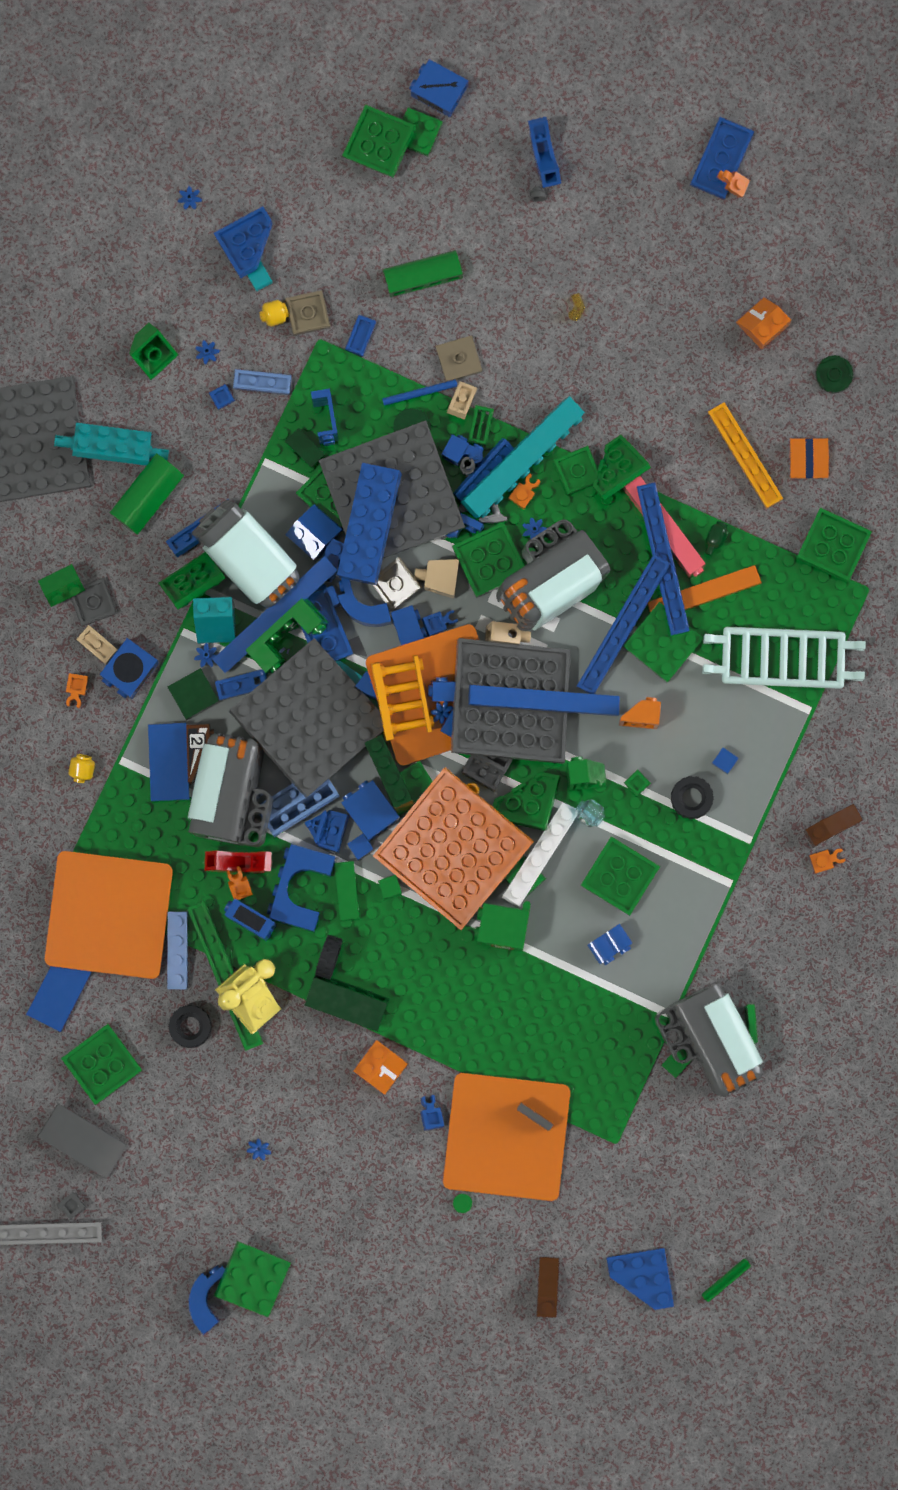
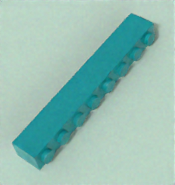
M570 396L564 398L460 503L475 519L480 516L484 518L491 511L489 507L493 503L497 505L504 498L502 496L503 493L507 490L510 492L517 485L516 481L520 477L523 479L529 474V468L533 464L536 466L543 460L542 455L546 451L549 453L556 447L555 442L559 438L562 440L570 433L568 429L572 425L575 427L583 420L581 416L585 412Z

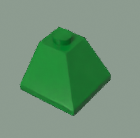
M149 322L135 334L129 355L150 380L157 376L179 355L161 332Z

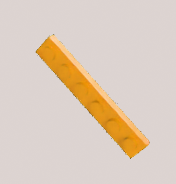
M725 402L708 411V415L765 508L768 509L782 501V495Z

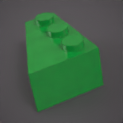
M573 757L567 762L566 771L569 791L607 787L603 763L583 759V757Z

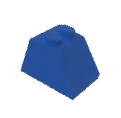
M314 504L293 524L285 535L315 560L322 556L328 543L335 539L343 529Z

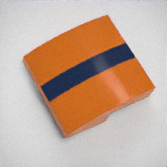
M790 438V478H829L828 438Z

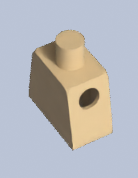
M429 560L427 569L415 568L414 577L416 580L425 581L424 589L426 591L454 598L459 560Z
M492 621L486 626L485 641L520 644V642L530 643L531 632L519 630L517 628L518 624Z

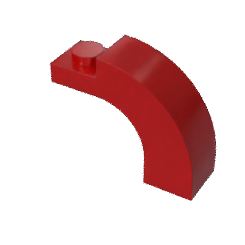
M205 851L204 871L227 873V870H230L231 873H238L237 867H240L242 873L271 871L272 864L271 852Z

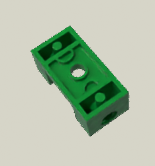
M301 598L246 649V652L265 673L273 674L287 661L272 644L273 642L275 644L284 637L283 633L286 630L291 631L297 624L307 634L320 635L327 629L326 625L329 621L309 599Z

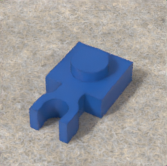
M454 610L447 612L445 616H442L439 611L422 618L428 637L447 630L446 624L451 625L458 622V619L453 621L449 619V615L453 614Z
M434 1095L430 1096L431 1103L425 1101V1096L421 1097V1104L425 1108V1110L420 1112L424 1131L444 1127L441 1108L434 1107Z

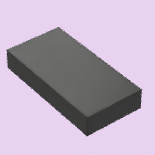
M520 1103L517 1110L550 1131L553 1123L523 1103Z

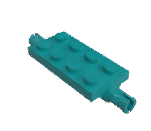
M76 423L75 435L72 437L55 434L54 447L71 448L73 450L72 456L146 466L156 453L167 461L169 449L152 447V432Z

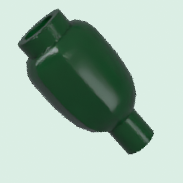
M717 521L716 524L711 526L706 538L708 547L705 553L712 556L714 550L720 548L725 542L728 535L727 524Z

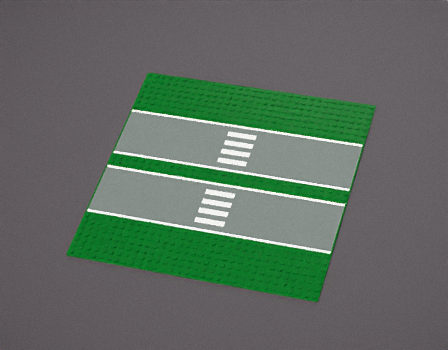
M319 339L238 507L241 510H247L295 562L300 579L323 558L324 553L320 558L313 560L285 534L310 508L296 495V492L321 465L318 462L311 469L285 442L292 433L299 428L325 454L323 458L332 456L335 452L340 453L393 433L394 420L400 412L410 408L419 409L430 420V432L451 490L454 493L467 477L466 474H462L460 464L458 467L442 459L441 454L452 435L456 437L461 435L467 439L468 443L475 409L469 408L465 420L448 414L447 411L452 398L439 392L384 406L382 398L426 386ZM349 388H352V391H351V394H350L349 397L358 399V400H360V401H356V402H355V401H352V400L347 399L346 396H347V393H348V391H349ZM330 389L338 441L333 445L324 446V444L319 442L318 432L333 430L329 405L313 407L312 391ZM478 411L473 439L477 437L481 411ZM485 414L482 433L480 437V440L482 441L484 440L487 421L489 415ZM492 417L486 447L479 445L484 448L482 453L483 459L502 438L506 439L515 448L529 433ZM556 446L549 453L546 451L542 455L543 460L536 466L533 464L529 468V474H532L529 482L534 484L539 479L540 484L537 488L531 490L535 495L526 508L522 509L509 500V496L519 482L523 485L526 484L527 475L523 479L520 477L516 481L517 485L510 492L507 490L502 494L504 498L498 503L500 513L507 517V521H504V524L524 565L528 563L522 556V550L530 540V535L523 536V533L527 531L523 524L530 525V518L532 517L535 520V524L538 520L542 519L543 522L540 527L546 528L560 520H568L577 532L583 530L589 536L610 566L609 574L593 593L537 630H528L531 632L530 643L520 642V645L570 650L568 692L589 694L577 687V684L652 558V551L644 517L622 488L606 500H603L595 491L593 485L567 496L553 459L571 452ZM658 492L659 501L706 563L703 568L704 571L697 577L692 575L689 578L673 557L680 591L754 565L762 582L760 585L685 610L688 625L700 636L703 637L704 634L723 635L725 627L844 632L846 635L845 641H847L869 593L867 586L851 579L848 583L797 560L798 555L728 523H725L728 525L726 528L728 535L725 542L720 548L714 550L712 556L707 555L705 551L708 547L706 543L708 532L712 525L721 520ZM454 496L455 501H456V503H457V506H458V508H459V506L461 505V503H460V501ZM491 506L489 507L491 511L486 516L493 515ZM468 511L462 513L474 520L479 521V518L475 519ZM502 522L483 523L484 528L482 532ZM464 528L461 530L458 538L447 537L443 540L437 538L383 558L380 571L397 557H400L414 576L415 568L427 569L429 560L457 559L452 545L480 532L476 531L474 534ZM558 528L561 533H566L564 529ZM344 529L335 540L344 543L346 537ZM544 538L546 543H551L548 538ZM529 548V551H535V549ZM460 563L454 598L426 591L424 589L425 581L417 580L422 588L394 610L413 605L414 610L418 609L421 618L418 621L420 628L424 627L422 618L439 611L442 616H445L447 612L454 610V613L449 615V619L452 621L458 619V622L451 625L446 624L447 630L445 631L470 624L475 627L478 638L482 641H485L486 626L492 621L518 624L515 620L512 621L510 619L511 614L509 611H504V604L497 601L496 593L499 588L478 598L475 597ZM218 566L225 579L219 585L207 590L203 596L197 598L232 597L235 604V629L237 637L268 608L253 603ZM338 576L332 582L325 581L323 583L326 585V588L334 586L337 596L345 593V591H340L338 581L342 579ZM350 580L353 594L360 603L367 606L385 603L372 584ZM660 587L654 592L649 601L662 597ZM192 601L73 852L170 865L173 873L168 912H188L187 907L205 900L231 965L239 969L245 964L247 967L255 969L257 962L263 959L270 960L275 966V973L272 977L263 980L304 1000L307 999L327 935L343 939L331 978L390 998L378 1031H371L461 1073L564 1084L570 1089L567 1122L611 1143L617 1144L664 1043V1039L654 1021L655 1015L685 997L825 688L725 684L722 682V674H702V666L704 664L722 666L723 644H703V640L666 683L622 647L595 693L597 695L620 696L619 716L567 713L564 764L513 759L496 790L493 792L461 774L470 757L468 754L447 751L420 760L432 781L446 767L466 785L468 783L477 784L480 790L478 795L491 806H493L494 799L511 792V789L523 782H528L540 772L560 775L561 779L548 824L562 803L577 811L578 815L541 872L547 879L526 897L518 908L502 898L510 885L505 879L485 901L486 904L521 910L525 901L530 902L531 907L523 952L477 944V940L474 939L476 926L480 927L481 922L477 920L478 911L467 925L460 930L398 877L402 894L383 899L378 880L394 876L395 874L373 857V855L407 813L399 815L400 820L369 841L374 850L360 860H357L347 844L360 836L362 832L342 806L343 797L351 791L354 794L359 790L358 786L366 780L368 782L373 780L395 810L366 747L329 778L340 797L276 837L272 835L268 828L264 844L260 847L240 846L214 841L188 833L191 821L188 819L194 784H189L190 800L151 802L148 725L187 723V725L210 724L211 729H214V733L254 740L229 713L230 709L248 694L222 700L186 721L167 687L201 668L219 700L215 681L262 670L248 653L226 673L213 660V667H210L207 662L204 667H201V660H194V658L200 655L196 648L204 650L205 644L197 643ZM341 605L335 608L347 639L350 640L359 636L367 656L354 654L340 661L361 676L368 671L366 659L370 655L401 646L391 617V612L393 611L389 607L388 610L392 624L382 627L361 625L352 620L344 612ZM648 605L645 607L627 640L650 614ZM299 624L298 629L283 633L284 637L278 643H272L278 651L283 647L285 648L281 654L287 661L308 644ZM731 634L730 676L741 677L742 635ZM750 635L749 677H760L761 636ZM769 636L768 678H779L781 637ZM788 637L787 679H798L799 637ZM807 638L806 680H818L819 638ZM826 639V681H829L837 663L838 639ZM230 643L207 644L209 650L216 647L217 650L214 655H218ZM254 678L255 685L261 684L260 678ZM367 697L379 710L378 701ZM646 697L657 698V701L661 702L657 730L619 726L621 716L638 702L645 700ZM383 731V732H382L381 734H379L378 736L382 735L383 738H384V740H385L384 731ZM385 740L399 772L416 763L400 765L396 761L390 740ZM722 748H725L739 758L728 775L712 764ZM264 752L257 789L264 790L273 796L291 785L292 782ZM573 757H583V759L603 763L607 787L569 791L566 771L567 762ZM638 769L651 784L636 797L624 782ZM688 776H698L706 780L710 784L714 796L712 807L706 815L693 820L678 815L671 803V792L675 784ZM690 788L683 793V802L687 806L696 807L701 803L702 796L697 789ZM262 795L259 798V804L267 800L266 795ZM325 810L349 815L339 853L320 848L315 843L312 834L304 822L309 819L312 820ZM258 814L255 817V823H260L262 817ZM579 819H584L585 823H582ZM515 825L534 841L524 854L528 857L544 831ZM258 833L251 835V842L258 840ZM611 836L660 866L630 916L580 886ZM293 844L335 856V863L354 861L360 919L340 921L335 864L331 877L312 871H302L294 875L290 880L288 896L295 905L320 913L315 932L273 921L276 927L266 942L225 916L226 912L224 909L227 903L234 900L228 885L230 880L227 873L204 871L205 851L271 852V871L265 873H242L243 877H247L253 895L238 900L268 919L270 916L267 914L269 904H273L275 896H272L275 884L279 885L281 879L278 877L280 867H284L286 859H283L286 847L290 848V845ZM188 912V946L205 953ZM167 913L166 928H165V935H167V936H168V913ZM620 924L632 942L629 945L631 949L622 955L620 952L613 956L615 960L606 966L604 963L599 964L587 945ZM666 1014L660 1016V1024L666 1025L669 1022V1017Z

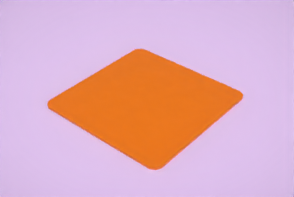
M466 624L370 655L366 659V667L376 698L377 694L371 663L379 662L380 666L390 667L413 662L412 655H417L418 659L422 658L424 670H421L428 713L429 716L432 715L434 718L435 715L431 714V711L436 709V703L438 702L442 706L445 701H432L431 697H428V685H431V681H436V677H447L448 681H455L457 639L479 640L475 627ZM415 670L389 674L383 678V683L387 686L417 681ZM419 688L392 693L386 697L387 704L391 705L421 700ZM448 701V706L453 707V701ZM422 707L395 712L393 715H390L391 723L395 724L424 719ZM438 720L434 722V727H431L432 732H427L426 726L398 731L396 734H393L394 739L390 740L396 761L400 765H408L451 751L452 737L440 731L443 724Z
M70 851L59 853L45 951L46 964L54 967L149 979L158 977L161 968L173 873L172 867L164 863Z
M468 1073L457 1074L453 1087L443 1176L444 1186L451 1190L546 1201L556 1200L560 1190L570 1099L569 1087L564 1084ZM520 1103H523L553 1123L550 1131L519 1112L517 1108Z

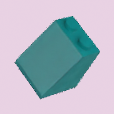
M232 597L193 599L197 643H231L236 638L235 604Z

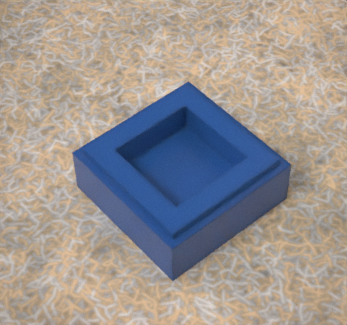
M226 384L209 392L218 410L235 402Z
M334 586L327 587L326 589L333 607H339L341 604Z
M722 748L712 764L728 775L739 758L725 748Z
M363 833L347 844L357 860H360L374 850Z

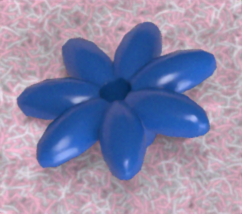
M190 186L187 188V193L182 190L179 191L183 197L178 199V203H184V210L189 205L196 209L195 202L202 201L201 198L196 197L199 194V190L192 192Z
M203 340V347H195L198 352H201L196 356V359L203 358L204 364H207L209 359L215 362L216 358L213 354L219 353L220 350L213 349L215 342H211L208 345Z
M531 517L530 525L524 523L523 527L527 531L523 533V536L530 535V539H532L540 532L546 530V527H540L543 522L542 519L538 520L535 524V520Z
M207 643L204 645V650L196 648L200 655H197L194 660H201V667H204L206 662L210 667H213L211 659L217 656L214 655L217 648L213 647L209 650Z
M445 701L442 706L440 703H436V709L431 711V714L435 715L433 718L434 722L439 720L443 724L444 719L449 716L448 712L453 707L448 706V701Z
M259 1138L256 1140V1144L252 1141L248 1142L251 1148L247 1149L246 1152L253 1153V1160L259 1156L264 1161L266 1159L264 1154H271V1151L266 1149L269 1143L261 1145Z

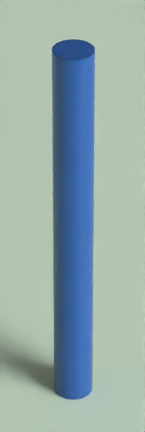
M455 379L382 398L383 404L385 406L457 387V382Z

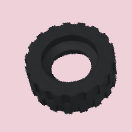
M698 776L682 778L675 784L671 792L673 809H675L678 815L691 820L706 815L712 807L714 800L710 784ZM694 788L701 793L702 800L698 806L689 807L683 802V793L687 789Z
M327 935L317 964L316 976L331 979L343 939Z
M185 1005L174 1011L172 1017H170L168 1028L172 1039L177 1044L186 1048H196L203 1045L210 1037L212 1022L209 1015L202 1008L195 1005ZM187 1017H194L199 1021L200 1029L194 1036H186L181 1031V1023Z

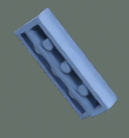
M329 779L307 798L292 783L272 796L273 805L268 828L272 835L276 837L340 796Z

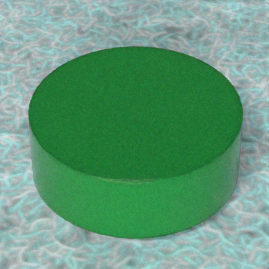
M459 1194L453 1200V1207L459 1213H466L472 1207V1200L467 1194Z

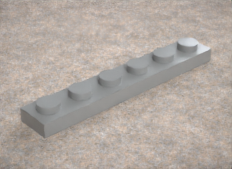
M102 1222L0 1225V1245L102 1242Z

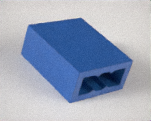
M366 780L358 786L359 790L354 794L351 791L343 797L344 801L341 804L367 840L371 841L400 820V817L374 781L368 782Z

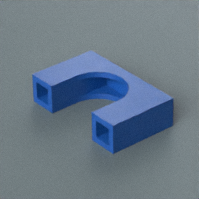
M291 844L290 848L286 847L283 859H286L284 867H280L278 877L281 879L279 885L275 884L272 896H275L274 903L269 904L267 914L270 915V920L315 932L320 913L295 905L288 896V884L294 875L302 871H312L331 877L336 857Z

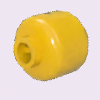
M280 300L264 303L262 311L259 312L262 323L266 322L269 327L285 323L286 318L289 316L286 304Z
M77 754L76 757L71 758L68 774L74 778V782L85 783V780L92 779L95 762L91 760V756Z

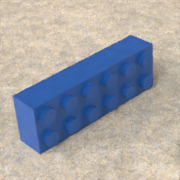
M362 463L337 572L339 578L377 586L402 475L400 470Z

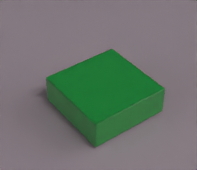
M638 769L624 782L636 797L651 784Z
M396 875L378 880L383 899L402 894Z

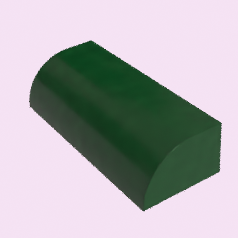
M315 975L304 1006L378 1031L390 998L334 978L329 980Z

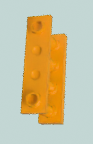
M412 655L413 662L390 667L380 666L379 662L371 663L386 741L394 739L393 734H396L398 731L426 726V731L432 732L431 727H434L433 716H429L421 676V670H424L422 658L418 659L417 655ZM415 670L417 681L387 686L383 683V678L386 675ZM419 688L421 700L396 705L387 704L386 697L389 694ZM422 707L424 719L399 724L391 723L390 715H393V713Z

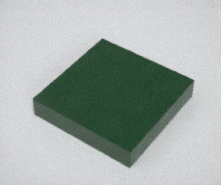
M201 668L167 686L186 721L220 702Z

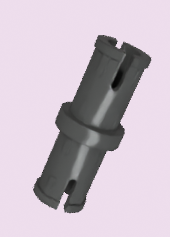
M465 457L460 464V470L463 475L466 474V477L475 470V463L472 458L470 460V457Z

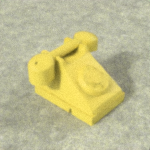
M267 959L257 962L255 969L247 967L245 964L242 965L215 989L220 995L218 998L220 1008L226 1011L232 1010L238 1018L240 1017L239 1020L251 1034H254L281 1010L263 980L272 977L275 973L274 964Z

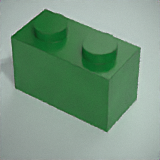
M72 564L38 580L51 607L85 591Z

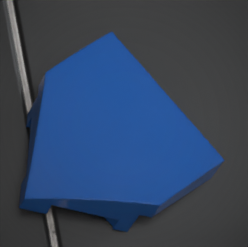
M325 810L312 820L309 819L304 822L312 834L315 843L320 848L339 853L349 815Z

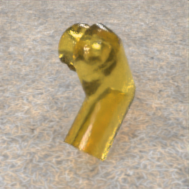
M580 293L571 296L574 307L569 311L568 316L573 321L579 320L585 311Z

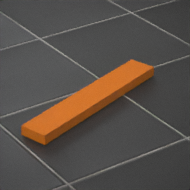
M754 565L681 590L685 610L760 585L762 582L756 566ZM662 597L648 602L647 605L650 612L659 602L664 605Z

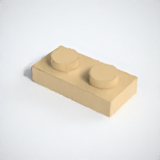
M460 381L447 413L465 420L477 387Z
M89 625L76 639L105 665L118 650Z

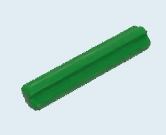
M742 1259L702 1293L704 1300L710 1302L751 1267L750 1263L746 1259Z

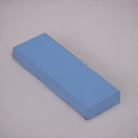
M235 369L233 389L290 395L292 375Z

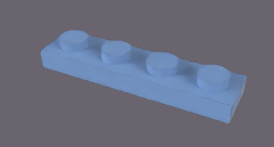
M168 912L167 989H188V912Z

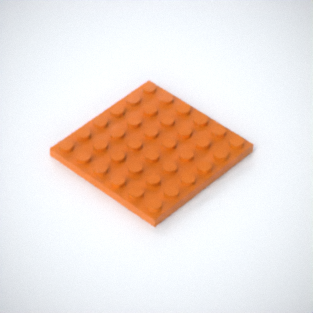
M444 767L375 852L373 857L462 930L534 841Z

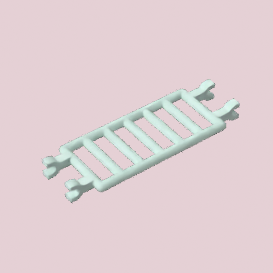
M725 627L723 635L704 634L703 644H723L722 666L704 664L702 666V674H722V682L725 684L842 689L844 687V680L863 681L865 679V672L845 671V650L864 651L866 641H845L846 635L844 632ZM731 634L742 635L741 677L730 676ZM750 635L761 636L760 677H749ZM769 636L781 637L779 678H768ZM788 637L800 638L798 679H787ZM807 638H819L818 680H806ZM826 639H838L837 681L825 680Z

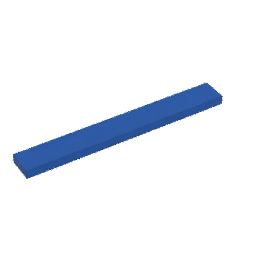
M654 482L637 486L652 556L656 554L671 563L659 583L671 636L690 632L656 484Z
M653 554L577 687L589 694L596 693L668 570L670 562Z
M324 556L299 579L298 583L274 606L266 609L212 660L224 673L229 671L247 654L246 649L301 598L307 599L338 569Z
M479 685L469 686L468 705L607 716H619L620 696Z

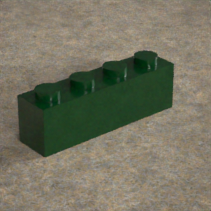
M380 735L365 742L364 744L398 815L409 811L414 805L413 799L383 736Z

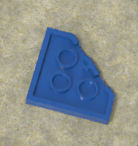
M263 206L214 233L240 279L257 270L273 225Z
M664 1248L606 1257L609 1277L654 1310L674 1307Z

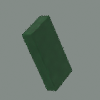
M299 428L285 440L311 469L325 456Z

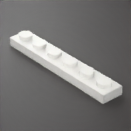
M564 803L560 805L548 824L546 831L543 832L502 896L503 899L517 908L521 905L577 817V811Z

